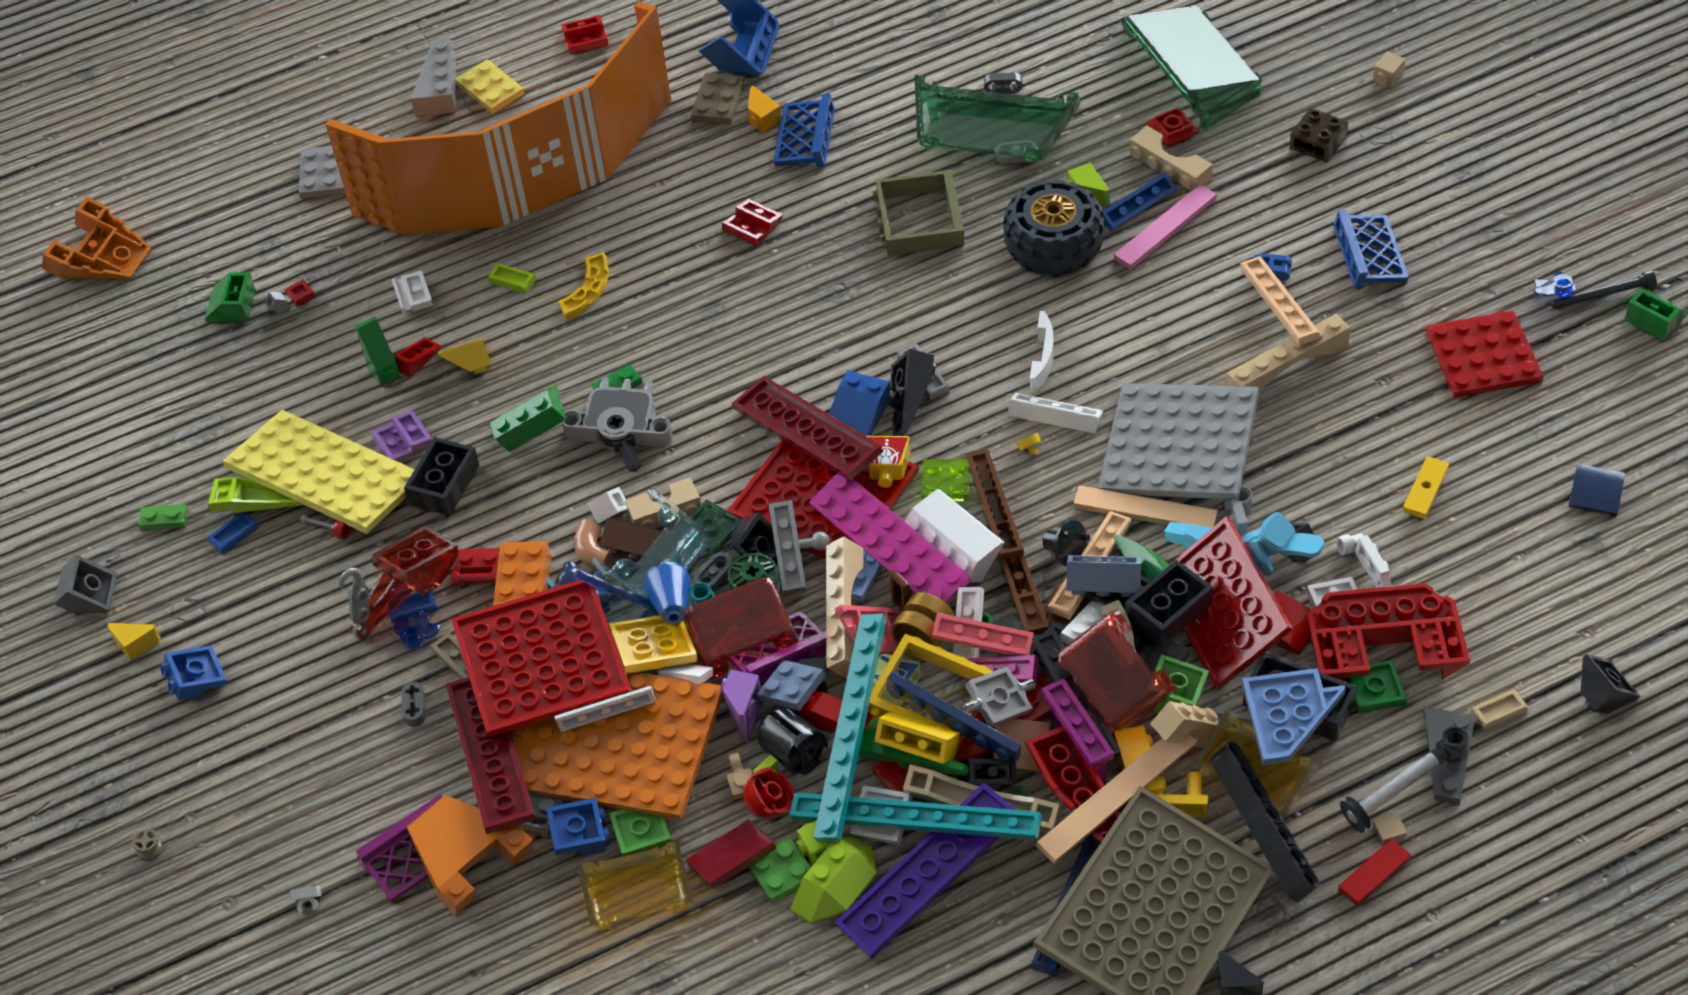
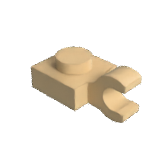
M738 753L728 755L733 773L726 774L733 800L743 798L744 786L753 775L751 768L743 769Z

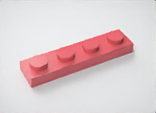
M937 613L932 632V639L1012 656L1030 655L1032 638L1034 636L1032 632Z

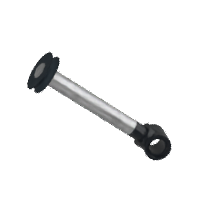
M1459 726L1446 728L1443 731L1442 739L1436 743L1434 750L1358 803L1354 798L1348 796L1346 797V802L1340 801V808L1344 817L1354 829L1360 833H1365V828H1371L1369 814L1445 760L1455 762L1465 759L1469 752L1467 731Z

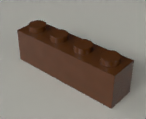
M611 518L606 520L600 542L601 546L606 547L607 550L612 551L615 555L620 556V552L629 553L628 558L641 561L642 557L650 559L649 563L661 566L663 562H676L691 570L694 569L701 544L694 539Z

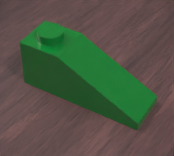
M374 316L355 326L368 371L379 385L383 386L400 377L397 363L376 317Z

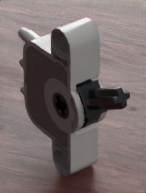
M604 377L600 386L590 393L586 410L567 411L564 413L566 420L562 422L566 438L591 442L601 440L606 448L615 450L616 453L620 452L628 471L636 472L641 467L633 449L635 444L665 447L673 440L669 420L664 417H655L656 410L652 397L653 382L650 380L646 381L644 390L631 389L630 379L624 380L622 388L609 387V379Z

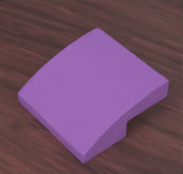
M413 410L392 417V424L372 431V438L384 456L399 463L414 456L432 441L431 436Z

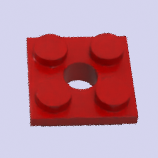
M1178 107L1155 116L1146 123L1148 127L1163 135V144L1166 147L1173 146L1177 142L1190 139L1194 135L1199 134L1196 126Z

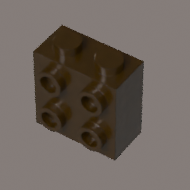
M1310 107L1290 133L1289 148L1328 163L1347 138L1349 122Z

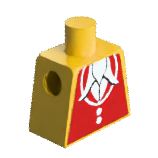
M866 436L880 444L884 451L868 465L870 478L878 480V485L883 488L890 487L892 480L903 479L911 453L910 437Z

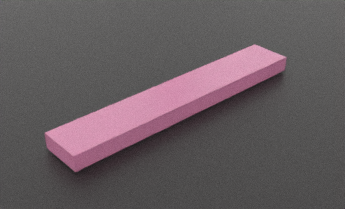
M1201 184L1198 185L1114 254V260L1131 270L1216 200L1217 194Z

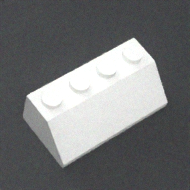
M936 489L914 506L905 520L911 528L968 574L972 579L971 582H982L1005 543L940 489Z

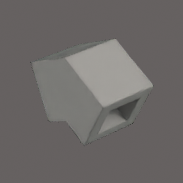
M268 292L264 303L271 311H275L279 315L289 310L287 300L281 292Z

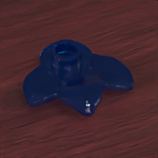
M1557 271L1554 274L1553 280L1535 279L1537 289L1534 292L1538 295H1557L1558 297L1566 298L1575 293L1572 277L1563 272Z
M417 611L411 614L409 619H396L393 628L395 634L400 636V640L406 648L416 649L422 645L424 639L436 636L441 626L430 623L427 612Z

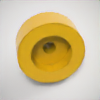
M1035 433L1016 443L1020 451L1027 448L1030 456L1038 453L1035 444L1041 440L1038 433Z

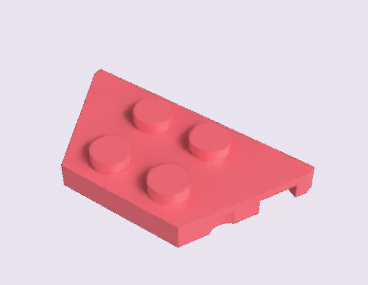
M840 605L834 608L835 613L854 643L860 615L883 613L887 620L879 656L884 653L894 654L899 644L892 636L891 627L901 613L899 608Z

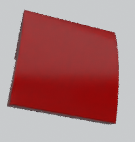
M599 15L561 24L570 54L609 45Z
M748 199L736 206L735 215L722 222V230L756 246L776 228L783 215Z
M1276 591L1274 596L1293 627L1291 632L1277 642V646L1300 655L1311 637L1307 614L1311 609L1296 599Z

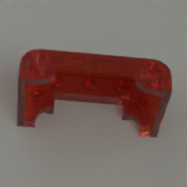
M771 578L758 579L693 605L686 610L685 620L702 664L705 667L713 668V676L709 681L722 676L728 671L729 663L727 658L771 640L775 647L780 650L799 642L776 583Z

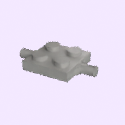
M1008 667L1002 668L966 683L965 687L973 701L963 704L962 709L967 714L979 710L989 727L999 725L1025 715L1033 709L1026 697V692L1035 689L1036 684L1035 682L1033 683V679L1020 683Z

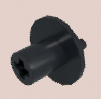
M1067 520L1062 523L1057 531H1046L1043 536V547L1047 551L1055 552L1058 562L1067 567L1068 555L1081 556L1087 547L1090 535L1087 534L1083 524L1078 520Z

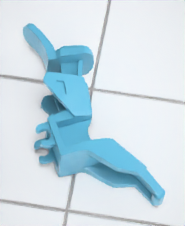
M1279 512L1270 515L1263 522L1261 529L1252 531L1242 537L1261 573L1269 576L1274 569L1271 565L1272 560L1269 557L1273 552L1281 553L1284 557L1289 555L1316 557L1321 554L1325 547L1324 540L1320 536L1295 533L1293 525ZM1170 522L1163 535L1166 541L1183 545L1187 550L1212 528Z

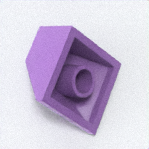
M730 670L727 679L724 678L722 681L721 692L724 694L725 704L743 742L749 743L763 706V701H760L757 695L761 689L759 675Z

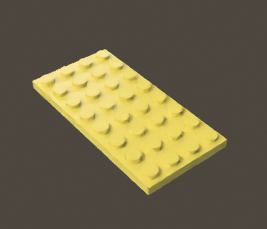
M284 410L276 414L223 460L225 468L366 534L406 498L404 486L415 470Z

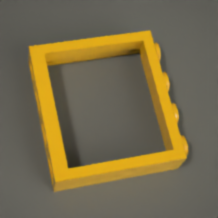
M905 634L872 689L868 712H871L874 716L873 718L878 720L879 717L893 711L953 731V729L882 699L881 696L887 687V677L892 671L895 672L906 653L969 680L994 671L984 665L968 661L963 656L947 652L940 646H933L918 637ZM979 710L971 712L968 715L975 718ZM959 735L957 750L965 736Z

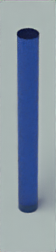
M577 569L574 574L576 579L658 613L651 601L643 596L580 569Z

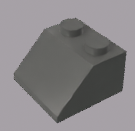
M76 554L62 567L54 605L74 614L107 613L110 610L118 573Z

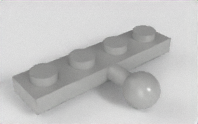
M792 500L769 504L783 594L805 591L807 588L800 549L813 547L819 551L825 550L826 546L830 544L829 536L824 532H816L812 538L799 540Z

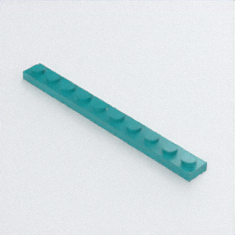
M883 613L860 615L813 837L817 842H841L887 620Z
M795 792L789 814L791 819L816 821L822 794ZM850 797L844 824L1038 840L1042 815L1040 812Z

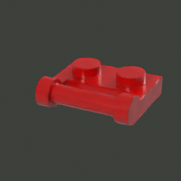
M500 548L456 549L454 568L451 574L452 585L458 586L461 583L492 582V584H496Z

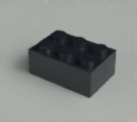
M434 437L404 486L409 505L450 516L480 465L475 447Z
M1176 559L1126 601L1127 617L1133 626L1160 647H1163L1212 605L1213 586Z

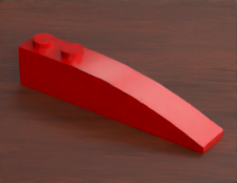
M1063 726L1025 741L1047 785L1071 812H1074L1105 786L1095 767L1090 768ZM1119 810L1091 833L1100 844L1120 816Z

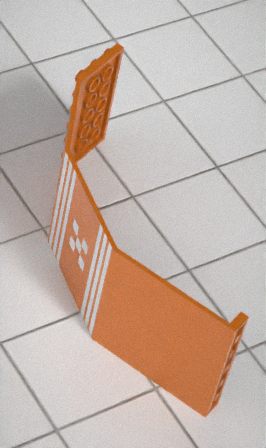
M640 1L637 2L634 6L637 26L588 85L481 131L387 139L329 119L325 125L352 216L404 235L502 227L608 180L671 101L657 7Z

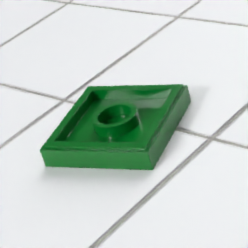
M1393 660L1369 664V676L1345 678L1347 683L1358 687L1355 703L1358 714L1407 705V698Z

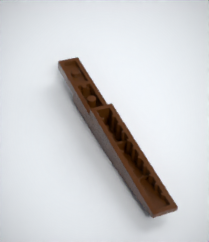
M989 449L966 454L967 462L987 528L1005 542L997 555V559L1013 607L1017 610L1023 631L1032 632L1034 636L1043 634L1049 628V624L1027 565L1024 548Z

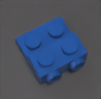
M212 645L165 653L164 663L160 666L162 677H168L169 679L168 690L170 695H176L178 701L201 697L202 690L226 686L227 678Z
M596 798L546 808L555 855L580 851L581 856L606 851V844L610 843L608 828H602V822H606L603 807L598 808Z

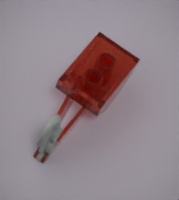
M424 526L373 553V566L379 569L381 573L370 593L359 569L352 567L345 570L340 576L338 587L343 588L345 580L349 576H353V584L348 590L349 615L353 621L350 633L360 640L367 638L374 628L411 592L416 591L424 595L439 587L458 557V545L428 526Z

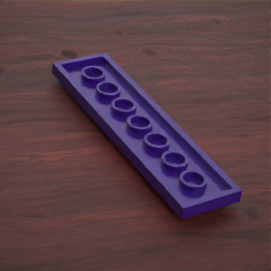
M985 783L979 786L959 805L1015 810ZM931 831L835 922L836 926L868 957L873 959L1001 837Z

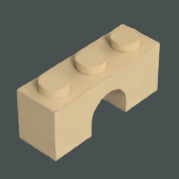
M691 477L669 484L671 497L665 502H653L650 500L647 492L626 499L627 513L631 523L654 529L702 512L700 496Z
M1171 701L1165 705L1150 723L1165 741L1179 744L1189 733L1197 740L1194 747L1205 748L1223 727L1217 720L1218 715L1212 709H1204L1196 705L1190 706L1183 702L1175 703Z

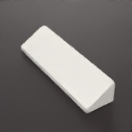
M1015 393L1012 396L1008 407V415L1011 417L1093 434L1096 433L1103 415L1102 410Z
M648 686L554 717L560 731L563 732L654 703L656 700L652 686Z

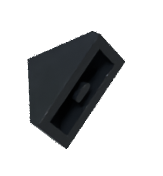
M1221 950L1218 953L1217 972L1220 995L1263 994L1264 981Z

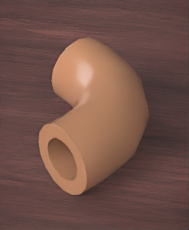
M583 519L580 521L574 536L575 552L585 566L595 571L603 570V573L606 574L611 567L613 553L601 548L597 543L601 533L600 526L591 520Z

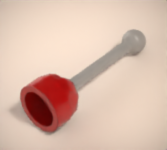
M307 515L300 517V522L303 524L312 523L330 528L333 535L337 538L347 539L351 534L352 527L337 520L333 524L311 519Z

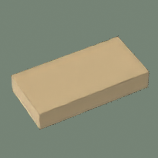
M1513 689L1472 707L1470 713L1475 716V720L1483 731H1486L1527 713L1528 706L1516 690Z

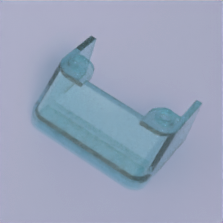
M651 487L649 492L662 505L658 512V521L665 529L636 564L629 559H621L610 569L596 558L591 560L604 577L650 608H652L653 604L646 595L643 586L644 576L653 566L654 568L661 566L663 562H676L684 566L688 571L710 543L709 534L674 503Z

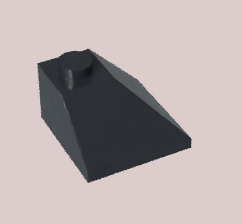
M759 512L744 517L732 533V547L740 556L758 553L768 556L777 564L778 560L772 525Z
M1589 654L1583 656L1580 693L1586 699L1585 704L1590 710L1609 714L1641 697L1611 660Z

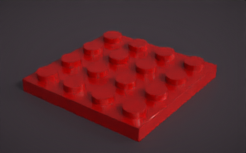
M1514 310L1426 326V335L1453 398L1543 382L1544 375Z

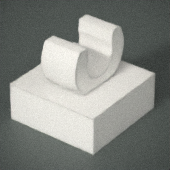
M320 886L290 890L291 899L299 900L297 903L299 912H304V903L306 901L312 903L313 910H318V901L314 897L322 896Z

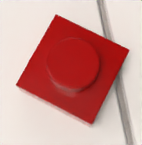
M304 279L285 289L286 295L296 307L315 298L314 291Z

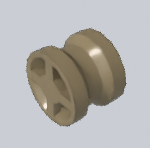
M149 829L141 830L133 838V847L141 860L152 861L161 855L163 850L162 844L154 831Z

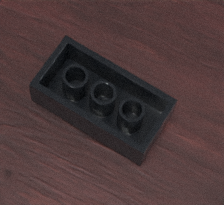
M1265 652L1261 655L1250 677L1308 670L1310 668ZM1319 672L1323 688L1345 686V695L1313 732L1337 741L1355 706L1358 687ZM1243 692V706L1248 707L1245 694Z

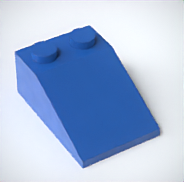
M847 370L838 386L829 415L861 434L871 436L891 400L889 381Z

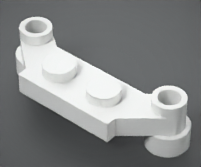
M1357 534L1337 537L1336 544L1339 553L1344 556L1354 552L1376 588L1392 586L1389 577V566L1386 561H1383L1376 544L1372 543L1368 535Z

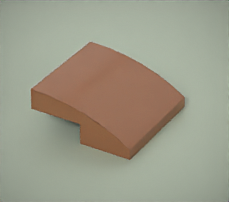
M1012 719L995 726L996 731L1021 744V754L1016 762V772L1020 770L1041 774L1025 741L1049 732L1050 723ZM993 752L992 759H1000L999 757H997L996 753Z

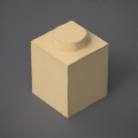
M1387 51L1374 66L1373 82L1392 89L1404 74L1405 58Z

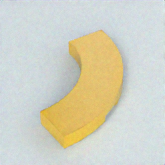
M604 252L584 258L586 265L584 284L568 297L558 301L566 321L589 309L604 292L609 277V267Z

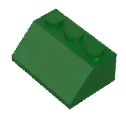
M557 386L550 387L490 422L494 439L508 452H511L565 421L566 418Z

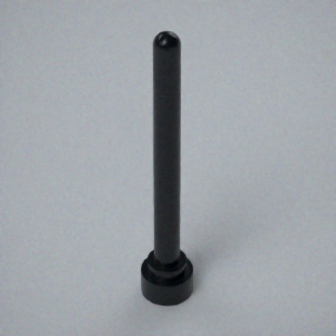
M1652 270L1642 272L1637 279L1552 300L1550 306L1556 309L1638 287L1641 289L1645 288V290L1656 288L1657 279Z

